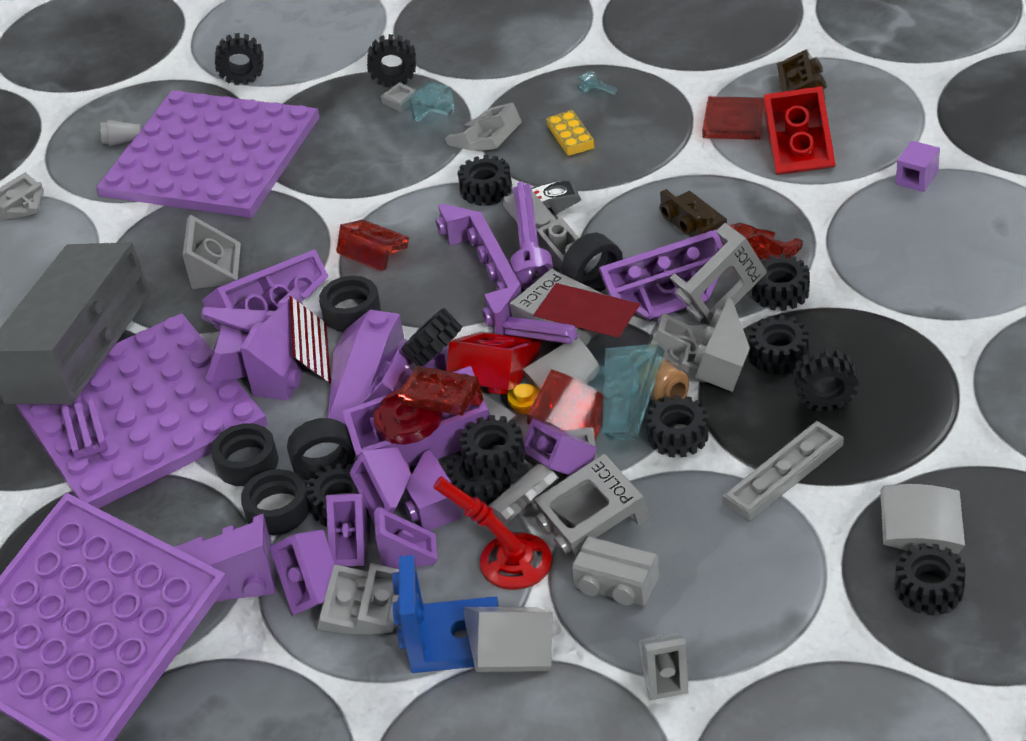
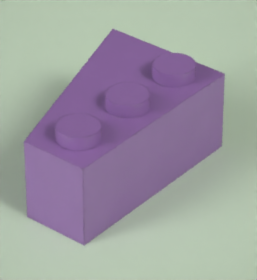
M263 513L254 516L253 523L237 529L233 525L223 528L222 534L205 540L202 536L175 546V548L226 573L231 581L218 597L217 602L276 594V565L269 547L272 544Z

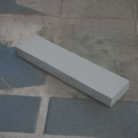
M814 422L723 495V505L750 522L843 446L844 437L820 422Z

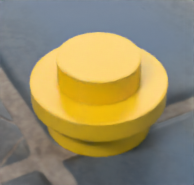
M519 384L508 392V403L515 412L529 414L537 409L541 401V393L534 385Z

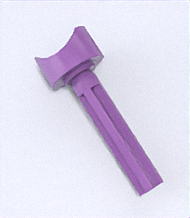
M522 181L518 182L516 187H513L520 250L512 255L510 263L520 286L526 290L538 280L534 279V274H538L540 279L550 269H553L551 254L538 246L531 184L524 185Z

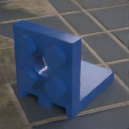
M414 555L399 556V572L392 573L394 595H399L398 601L392 604L393 619L395 625H401L398 626L400 649H407L411 673L475 667L468 636L457 638L453 635L459 630H467L463 614L464 607H499L497 596L423 604Z

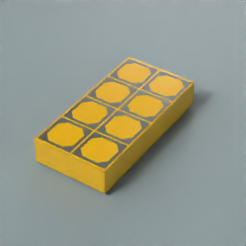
M573 110L546 118L547 127L567 156L594 148L593 138Z

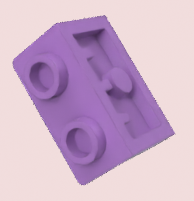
M403 339L386 357L363 403L402 389L407 379L413 378L415 373L410 369L413 361L401 350L402 346L407 342L406 339Z

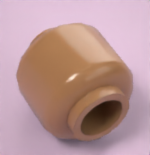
M657 359L648 364L642 371L639 387L642 394L654 403L658 400L663 402V398L667 396L670 399H675V395H681V399H685L689 389V377L683 369L669 360Z

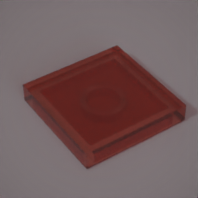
M708 96L702 138L759 140L764 116V98Z

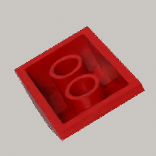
M822 86L764 94V116L776 175L836 167Z
M478 332L451 340L448 348L446 374L471 366L479 386L488 387L487 392L507 394V390L513 389L521 383L525 376L523 369L532 364L541 348L542 340L488 332Z

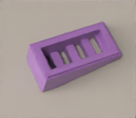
M204 307L200 312V319L218 326L225 325L249 333L257 322L264 323L266 321L265 314L267 312L263 310Z

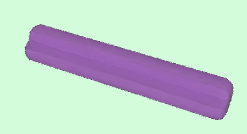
M508 317L507 321H503L502 327L505 328V334L509 336L572 344L573 340L578 338V333H575L576 327L570 324L518 317Z

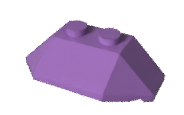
M717 230L599 267L609 296L640 303L635 313L648 321L660 318L662 313L669 315L685 310L688 306L674 293L678 288L670 277L675 273L687 283L723 247L721 239L716 233ZM719 277L702 293L701 299L704 303L709 300Z

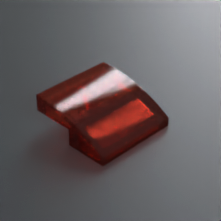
M551 369L527 414V424L530 425L532 418L563 431L593 427L594 439L596 441L612 409L613 402L584 382Z

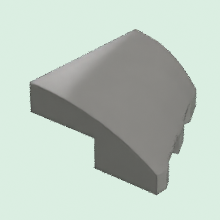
M513 102L491 107L479 117L466 123L465 132L450 134L445 140L450 146L466 150L482 151L497 149L522 121Z
M579 338L574 339L572 344L561 345L523 369L526 379L543 394L545 403L561 418L569 412L566 405L572 397H580L585 391L586 384L593 380L600 371L596 359Z
M537 463L489 506L493 508V514L499 517L506 525L527 505L531 507L535 503V498L556 485L558 477L542 463Z

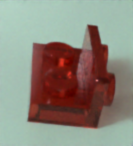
M361 219L340 224L336 251L340 255L382 271L387 269L389 255L395 254L396 251L408 249L409 237Z
M422 366L414 368L398 393L401 404L463 416L469 404L480 406L484 400L478 377Z

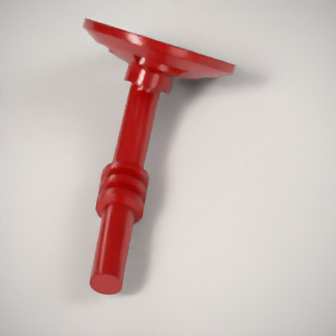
M442 476L435 481L433 489L463 509L464 515L468 518L470 517L473 522H477V525L480 527L485 525L496 537L486 545L480 556L481 572L488 582L499 588L518 590L537 584L548 574L552 565V554L544 540L530 533H512L493 514V508L487 507V504L481 502V499L478 497L471 498ZM495 547H500L497 552V560L489 564L491 551ZM533 551H542L541 562L534 568L530 564L533 560ZM503 571L509 574L522 573L523 575L517 577H509L499 574V572Z

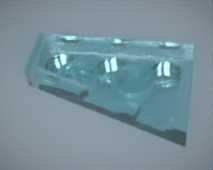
M659 344L605 349L602 434L609 440L637 439L665 350Z

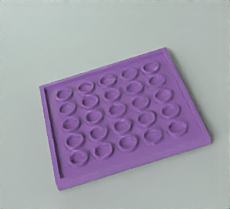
M179 90L171 91L140 130V134L136 135L97 185L98 195L100 197L252 218L320 118L318 108L286 105L278 102H261L253 99H237L228 96H212L204 93H188Z
M182 313L116 343L73 404H14L74 496L98 509L211 454V447L215 438L231 426L242 423H255L264 427L268 425L266 415L236 379L215 382L205 380L213 350ZM94 398L108 449L75 459L61 408L68 406L69 411L75 409L74 404L81 402L82 407L88 405L87 400ZM91 414L86 415L85 419L92 445L98 444ZM78 418L73 419L79 448H85Z
M66 492L0 575V712L47 741H114L231 580L226 573Z

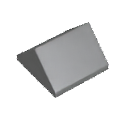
M190 214L186 224L183 259L191 288L223 286L238 280L241 243Z
M464 607L463 614L476 672L550 671L553 612L538 607Z

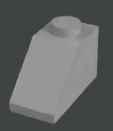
M678 633L640 639V661L650 700L687 694V655L684 637Z

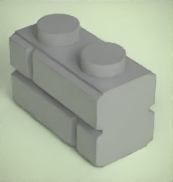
M589 536L584 542L572 568L574 588L589 596L599 594L614 598L615 601L622 605L636 604L645 607L651 595V590L653 591L659 578L657 554Z

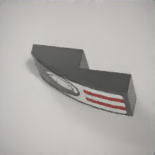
M572 179L552 181L531 188L547 209L551 207L555 214L581 201Z

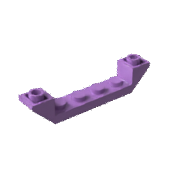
M440 204L438 205L440 217L435 219L440 236L445 235L450 246L465 241H470L472 247L477 246V254L481 264L486 263V270L490 281L496 282L497 291L484 294L486 308L482 309V315L487 327L492 326L495 334L504 335L505 328L502 327L503 321H507L508 317H512L510 303L521 294L520 283L481 212Z

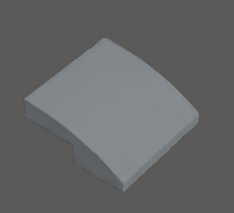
M923 484L885 485L881 488L883 545L905 551L914 546L919 551V544L926 543V546L932 547L933 544H938L940 550H944L947 547L952 550L951 553L959 554L965 546L960 491Z
M370 563L369 572L334 564L317 629L335 633L365 635L393 632L392 604L398 601L399 595H394L392 573L399 572V569Z

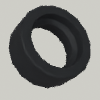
M597 232L586 234L569 247L563 258L562 274L601 292L606 289L599 267L623 260L622 251L604 234ZM602 252L597 265L590 272L583 275L588 262Z
M352 275L335 279L323 287L319 295L323 320L328 327L336 331L344 332L347 327L369 310L381 311L376 285L371 280L362 276ZM349 299L365 300L362 304L353 308L335 307L340 302Z
M331 418L310 420L297 427L288 438L287 451L293 471L300 475L303 480L316 479L315 473L321 471L323 474L326 473L324 467L331 466V469L334 470L336 469V464H342L343 469H346L348 464L352 465L354 463L356 453L348 428L341 421ZM321 443L339 444L337 449L329 455L320 458L303 456L308 449Z
M242 423L229 427L215 438L211 447L217 475L225 483L233 486H245L254 476L264 471L276 469L279 460L272 433L266 427L255 423ZM257 447L263 449L259 455L247 461L232 462L227 460L231 454L243 448Z
M274 469L264 471L246 483L241 493V503L248 524L253 523V517L263 513L269 535L287 533L297 528L307 518L310 511L306 484L300 475L290 470ZM282 493L295 497L288 505L279 509L263 510L257 508V505L263 499L271 495Z

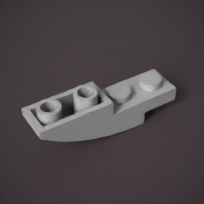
M532 191L538 246L551 254L553 267L562 271L563 258L569 247L579 237L563 218L557 220ZM513 193L503 198V206L517 222ZM595 256L588 262L586 266L596 262Z

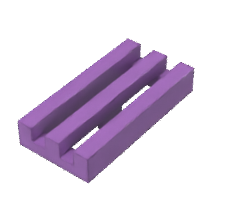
M94 398L87 400L88 405L82 407L81 402L74 404L75 409L69 411L68 406L61 408L75 459L108 449ZM90 414L98 439V444L92 445L85 416ZM78 418L85 448L82 449L79 448L72 421Z

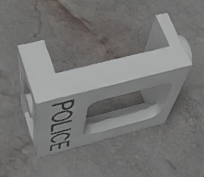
M726 223L716 231L724 246L687 283L675 273L670 277L678 288L674 293L688 306L686 308L687 311L699 322L704 319L711 324L717 308L723 310L728 298L733 300L735 305L767 273L747 239ZM732 266L739 277V281L709 310L701 299L702 293L728 267Z
M550 269L510 303L511 315L518 318L554 322L534 317L533 315L555 283L599 294L603 293ZM576 327L575 333H578V338L585 345L598 334L597 332Z
M603 454L534 499L539 511L535 518L546 534L551 531L555 535L553 539L564 556L570 553L575 560L588 536L597 538L629 516L638 526L650 519L644 496L606 454ZM586 484L594 485L609 504L576 527H566L552 511L553 505Z

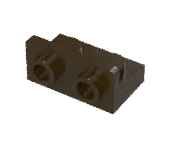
M807 49L777 63L782 92L820 86L823 89L827 88L821 74L823 67L817 57L812 58Z
M667 189L660 192L661 204L659 208L662 216L689 237L718 230L724 223L727 224V219L690 190L677 197Z

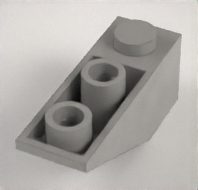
M729 298L723 310L716 309L703 342L697 351L694 363L699 364L695 378L733 392L750 347L733 300Z

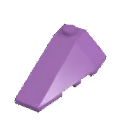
M316 249L218 287L204 297L202 302L205 307L263 310L266 312L270 310L276 311L279 301L293 288L300 289L303 301L329 276ZM213 324L220 331L221 326Z
M293 288L279 301L276 311H268L265 314L266 321L264 323L257 322L251 328L240 348L253 396L289 401L295 388L297 389L300 386L302 378L301 362L293 357L289 298L290 295L303 305L299 288Z

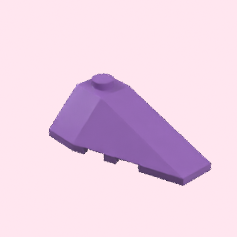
M369 310L345 329L333 353L328 418L341 421L347 427L342 411L363 404L386 357L404 339L400 314Z

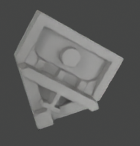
M25 172L0 187V220L15 219L38 213L44 195L42 183L35 181Z

